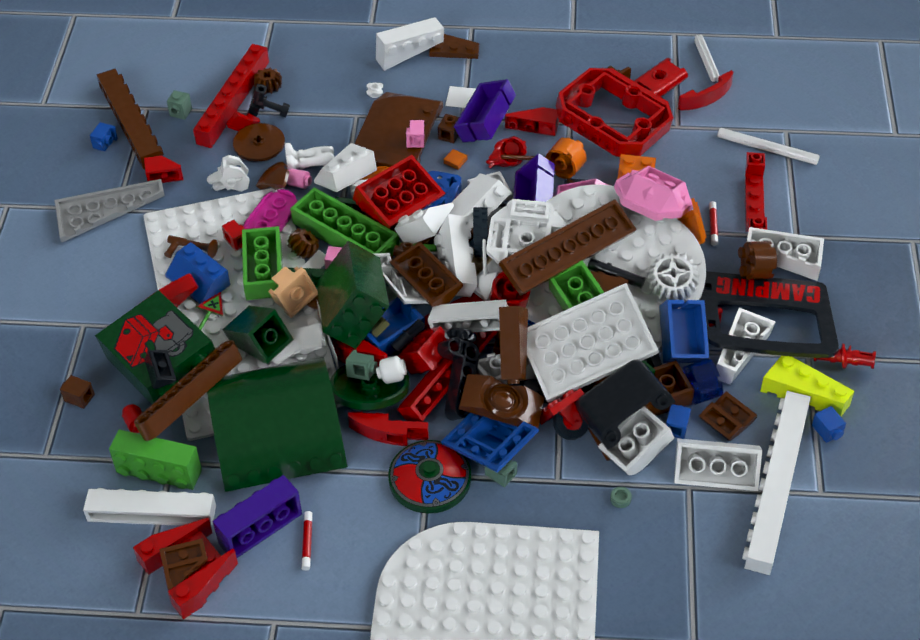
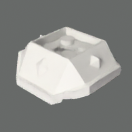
M512 199L505 207L491 217L486 254L499 265L501 260L561 229L567 224L555 211L550 202Z

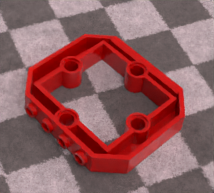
M589 68L558 93L556 110L560 123L615 157H620L621 154L641 156L670 130L673 121L668 101L613 68ZM603 88L622 99V104L626 108H637L650 116V118H637L631 134L626 137L605 124L601 118L590 115L578 106L583 108L590 107L595 92Z

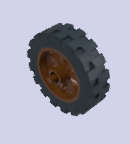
M473 207L471 237L474 240V257H483V239L486 240L487 247L490 228L488 227L487 207Z

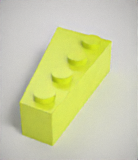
M781 356L763 377L760 392L766 394L768 392L777 394L778 398H785L787 391L811 396L809 405L813 406L815 410L821 411L832 406L840 416L850 406L854 390L792 356Z

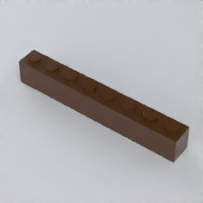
M116 68L96 74L99 87L144 170V158L163 156L162 147L157 146L156 136L151 135V127L149 124L146 125L145 116L140 114V107L138 104H135L133 94H129V87L127 83L124 84L122 74H118Z

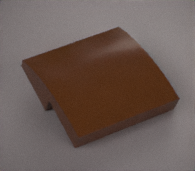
M726 391L715 403L711 402L699 415V418L727 440L731 441L757 419V414Z

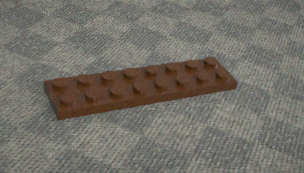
M614 199L501 260L499 266L521 296L563 273L578 262L590 258L633 234L637 229Z

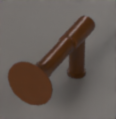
M169 235L167 242L171 243L164 255L167 258H171L178 245L186 246L192 242L198 248L207 252L211 258H214L218 250V242L213 239L210 243H200Z

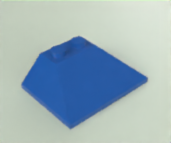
M469 413L441 443L498 473L539 432V429L524 421L516 427Z

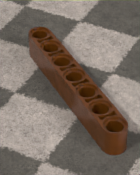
M229 340L219 345L135 419L134 424L145 441L156 438L242 361V356L234 341Z

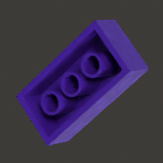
M282 475L278 479L272 480L269 485L261 490L255 491L252 496L243 502L237 503L226 513L220 514L213 521L220 547L225 552L233 548L238 558L301 516L302 509L299 492Z

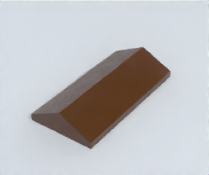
M418 242L389 261L390 265L431 307L450 303L463 287V283L421 242Z

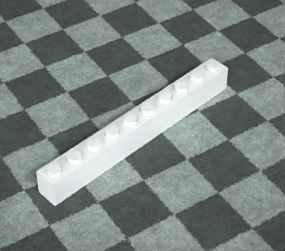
M787 391L785 398L780 399L778 409L782 410L781 414L777 413L774 425H777L778 429H773L770 440L774 441V446L769 445L767 457L770 458V462L765 461L763 473L767 475L766 479L761 478L759 490L763 491L762 495L757 494L755 507L759 509L758 512L753 511L751 524L754 525V530L749 529L746 541L750 542V546L744 548L742 557L743 560H746L744 569L767 575L771 573L811 396Z

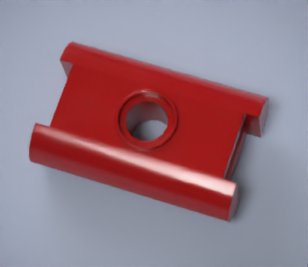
M666 58L638 77L634 82L662 97L686 80L688 73L685 68L680 69L670 62V58Z

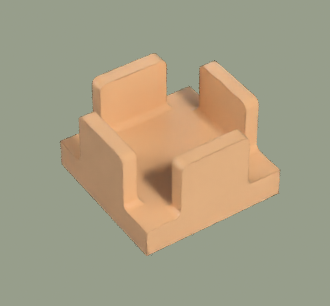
M297 266L294 268L295 272H292L287 267L282 268L272 277L273 282L279 287L274 291L272 289L268 291L274 302L283 308L290 318L318 295V291L306 270Z

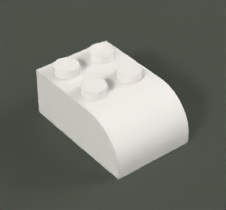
M644 406L618 426L621 438L615 446L607 450L601 443L598 448L628 475H635L643 470L674 439L671 429Z

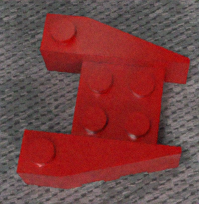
M208 518L151 535L133 547L137 561L146 573L150 575L163 566L159 549L203 538L208 561L187 579L168 591L172 606L183 620L203 607L207 602L208 596L218 589L219 583L238 564L233 548L221 556L206 538L213 533Z

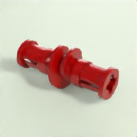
M842 343L841 349H838V353L831 358H814V361L842 363L843 369H846L848 364L871 366V369H874L876 351L870 353L851 350V345L846 350L845 344Z

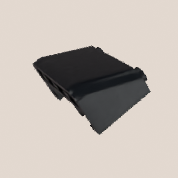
M636 359L628 362L582 395L576 402V409L595 437L609 450L620 441L621 433L617 427L618 424L649 402L656 409L664 410L675 403V400L642 361Z

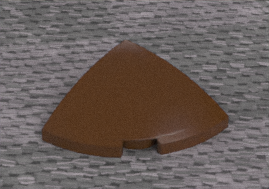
M283 162L273 164L262 174L256 187L261 190L267 187H272L275 190L284 188L289 177V170L285 169L284 166H288Z

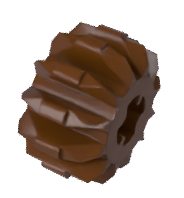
M271 67L258 70L254 74L255 88L257 84L266 86L265 94H272L273 91L278 92V88H281L282 76L277 69L272 70Z
M297 228L290 234L287 246L291 248V252H294L296 256L299 255L302 259H310L318 251L319 240L310 231H306L304 228Z

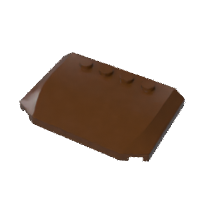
M386 92L373 102L354 144L374 151L377 167H391L410 155H413L420 163V157L424 148H407L406 128L410 127V120H424L425 147L435 120L442 111L443 101Z

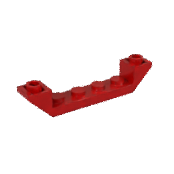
M747 152L745 225L747 232L749 227L767 230V217H765L763 183L765 153Z

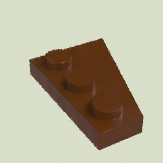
M444 34V42L431 47L429 57L478 59L479 43Z

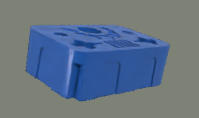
M429 171L428 174L446 194L422 210L451 203L462 192L461 177L456 174Z

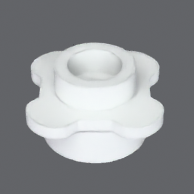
M382 83L367 84L368 90L366 93L370 97L378 98L383 94Z

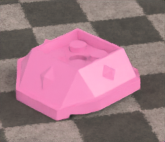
M647 166L639 171L632 170L631 173H627L617 179L614 185L622 206L655 221L663 220V218H681L693 207L684 181L651 166Z

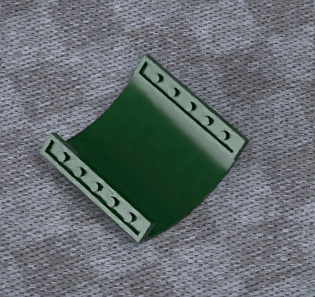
M324 357L226 375L207 391L225 492L267 484L282 475L287 479L348 467L333 390Z

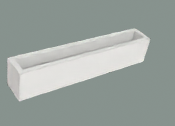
M98 488L88 489L83 511L87 522L182 526L208 518L212 527L216 503L214 495L205 492L176 493Z

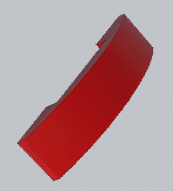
M731 70L719 76L718 83L698 93L692 89L680 95L678 109L680 111L698 109L719 100L730 89L734 72Z

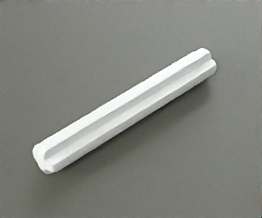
M701 34L699 36L696 35L694 41L710 80L718 82L720 75L704 37Z

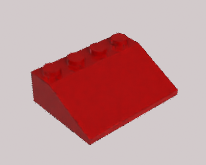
M410 155L356 186L352 199L363 212L387 228H391L399 223L398 220L402 216L412 215L415 211L423 209L445 196L446 193L415 157Z

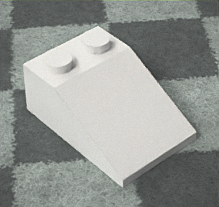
M448 203L425 210L419 209L410 216L404 215L398 220L399 223L395 227V231L404 243L414 244L435 236L454 207V204Z

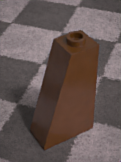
M520 306L499 307L501 380H506L508 384H520V380H526L528 309Z

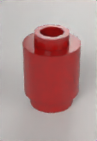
M129 404L123 408L122 418L130 432L140 433L134 421L143 412L135 404Z

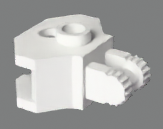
M227 155L222 158L218 171L208 176L207 182L213 184L212 187L215 191L226 188L227 190L233 189L242 192L248 189L249 186L248 168L239 157Z

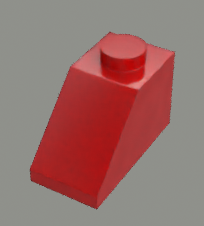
M162 155L144 158L147 182L161 179L162 183L183 180L181 165Z

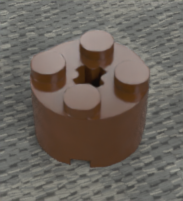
M771 241L746 242L743 247H739L738 256L741 258L739 273L741 277H745L748 280L771 279L774 277L772 271L777 268V254L775 247L770 246L772 244Z

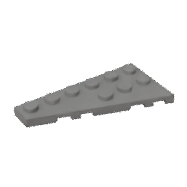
M161 179L55 200L61 243L164 197Z

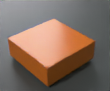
M452 149L443 159L444 164L459 170L468 160V155Z

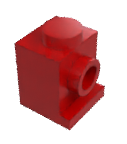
M232 220L222 225L224 239L237 251L242 248V230L245 228L235 220Z

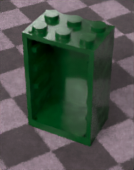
M348 240L317 281V291L323 333L356 349L388 309L389 301L380 257Z

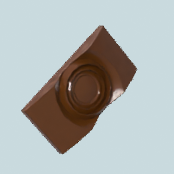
M468 374L459 409L516 427L524 421L538 428L544 397L526 386L504 384L493 376Z

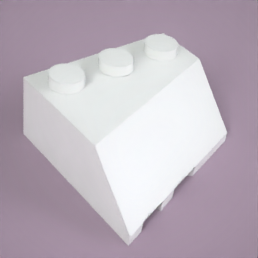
M350 143L320 170L314 179V183L335 192L346 188L377 171L374 151Z

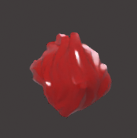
M515 136L498 141L489 159L486 160V164H489L488 167L490 169L497 165L501 167H514L521 164L523 160L501 159V155L526 156V141Z

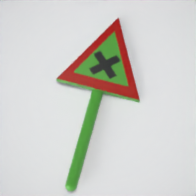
M221 292L196 306V308L208 311L198 327L200 330H202L211 313L223 316Z

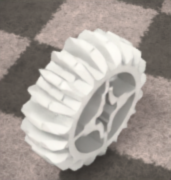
M671 252L669 256L663 253L661 258L656 257L655 262H651L650 268L647 271L649 289H653L654 295L659 294L660 299L666 297V300H678V298L685 300V296L690 298L692 292L695 293L699 285L698 278L700 274L697 271V265H693V260L687 261L686 255L682 258L679 253L676 256H673Z

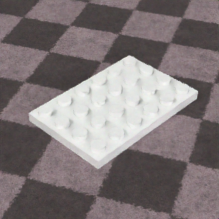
M627 283L529 326L527 331V356L548 403L562 397L571 389L573 391L613 374L632 360L638 359L643 361L659 353Z

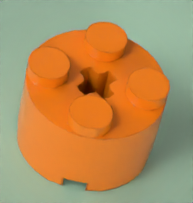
M561 137L549 150L545 158L555 164V175L563 179L572 178L586 163L587 157L581 141Z

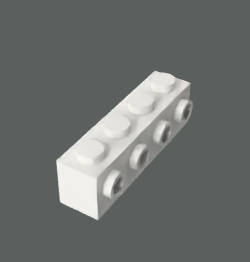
M506 299L441 304L432 307L427 321L430 328L441 326L445 332L451 328H465L473 332L499 331V307H507L508 304Z

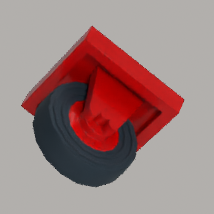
M580 388L575 392L571 389L558 400L556 399L542 409L540 424L542 425L553 418L554 429L560 437L566 440L581 438L588 430V426L578 413L575 404L584 395L582 389Z

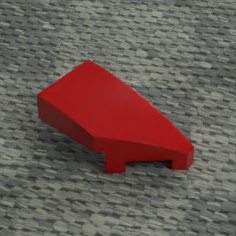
M236 111L226 124L228 128L240 131L248 125L259 123L260 119L249 113L244 115Z

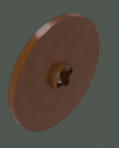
M266 123L248 125L237 132L233 139V147L236 154L245 160L256 162L269 160L277 156L285 145L283 132L276 126Z

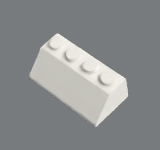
M480 173L451 202L454 204V207L449 214L469 217V224L466 227L467 230L471 231V228H473V207H487L489 216L512 192L499 179Z
M677 438L674 483L758 491L762 449L756 445Z

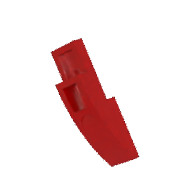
M348 412L349 427L372 440L398 446H408V440H429L428 422L390 421L389 414Z

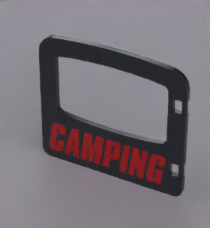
M706 271L705 285L700 300H705L709 344L737 351L793 357L831 358L838 353L839 344L827 287L823 283L782 278L748 280L745 277H741L740 274ZM705 287H710L711 290H705ZM718 305L761 306L812 313L816 316L821 343L779 342L723 334L720 330ZM709 323L715 324V327H709Z

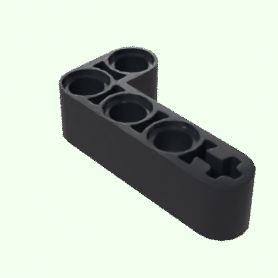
M453 337L443 340L438 344L440 356L452 361L445 404V415L452 421L463 419L470 413L460 410L459 405L467 375L477 374L480 355L476 344Z

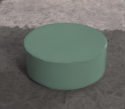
M616 487L611 491L610 501L617 508H625L630 505L632 494L625 487Z

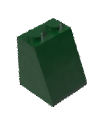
M249 305L222 329L228 339L234 341L237 348L265 364H268L294 340L277 311L272 308Z

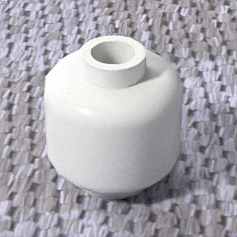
M398 356L381 359L379 367H376L378 378H382L386 384L402 381L404 375H407L405 362Z

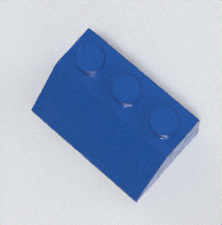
M192 242L176 252L165 274L166 278L173 282L190 273L198 285V288L190 297L199 304L231 285L228 270Z

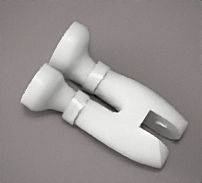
M285 143L287 170L325 166L335 157L332 146H320L295 151L291 143Z

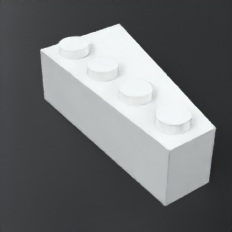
M448 214L438 234L434 237V245H436L440 262L463 283V287L455 296L471 297L478 283L475 263L471 262L474 254L473 247H469L471 231L467 230L466 227L469 224V217Z

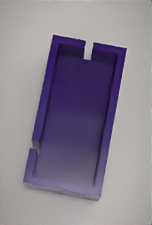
M508 79L479 83L454 126L462 142L492 139L516 96Z
M538 153L515 172L513 199L540 202L550 200L553 197L555 164Z

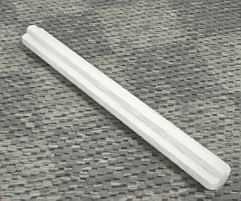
M720 128L718 131V138L817 165L820 158L818 154L725 128Z

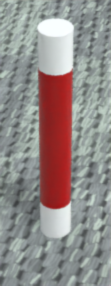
M711 201L709 203L711 245L716 246L718 245L716 202Z
M311 511L304 512L301 569L305 571L310 570L313 515Z

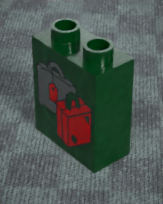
M159 290L95 335L106 358L151 404L156 402L215 350L212 340ZM148 350L168 351L177 379L176 382L153 389L145 364Z

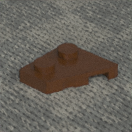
M203 538L159 549L168 591L187 579L208 561Z

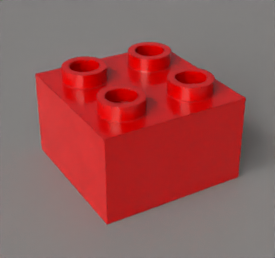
M441 326L421 331L413 338L414 341H411L398 355L401 360H404L406 369L410 374H421L429 370L433 371L439 366V361L443 357L438 353V344L446 340L445 331Z

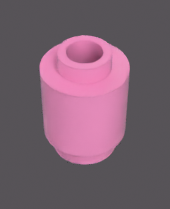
M289 170L287 181L289 186L306 189L311 185L312 176H310L308 171Z

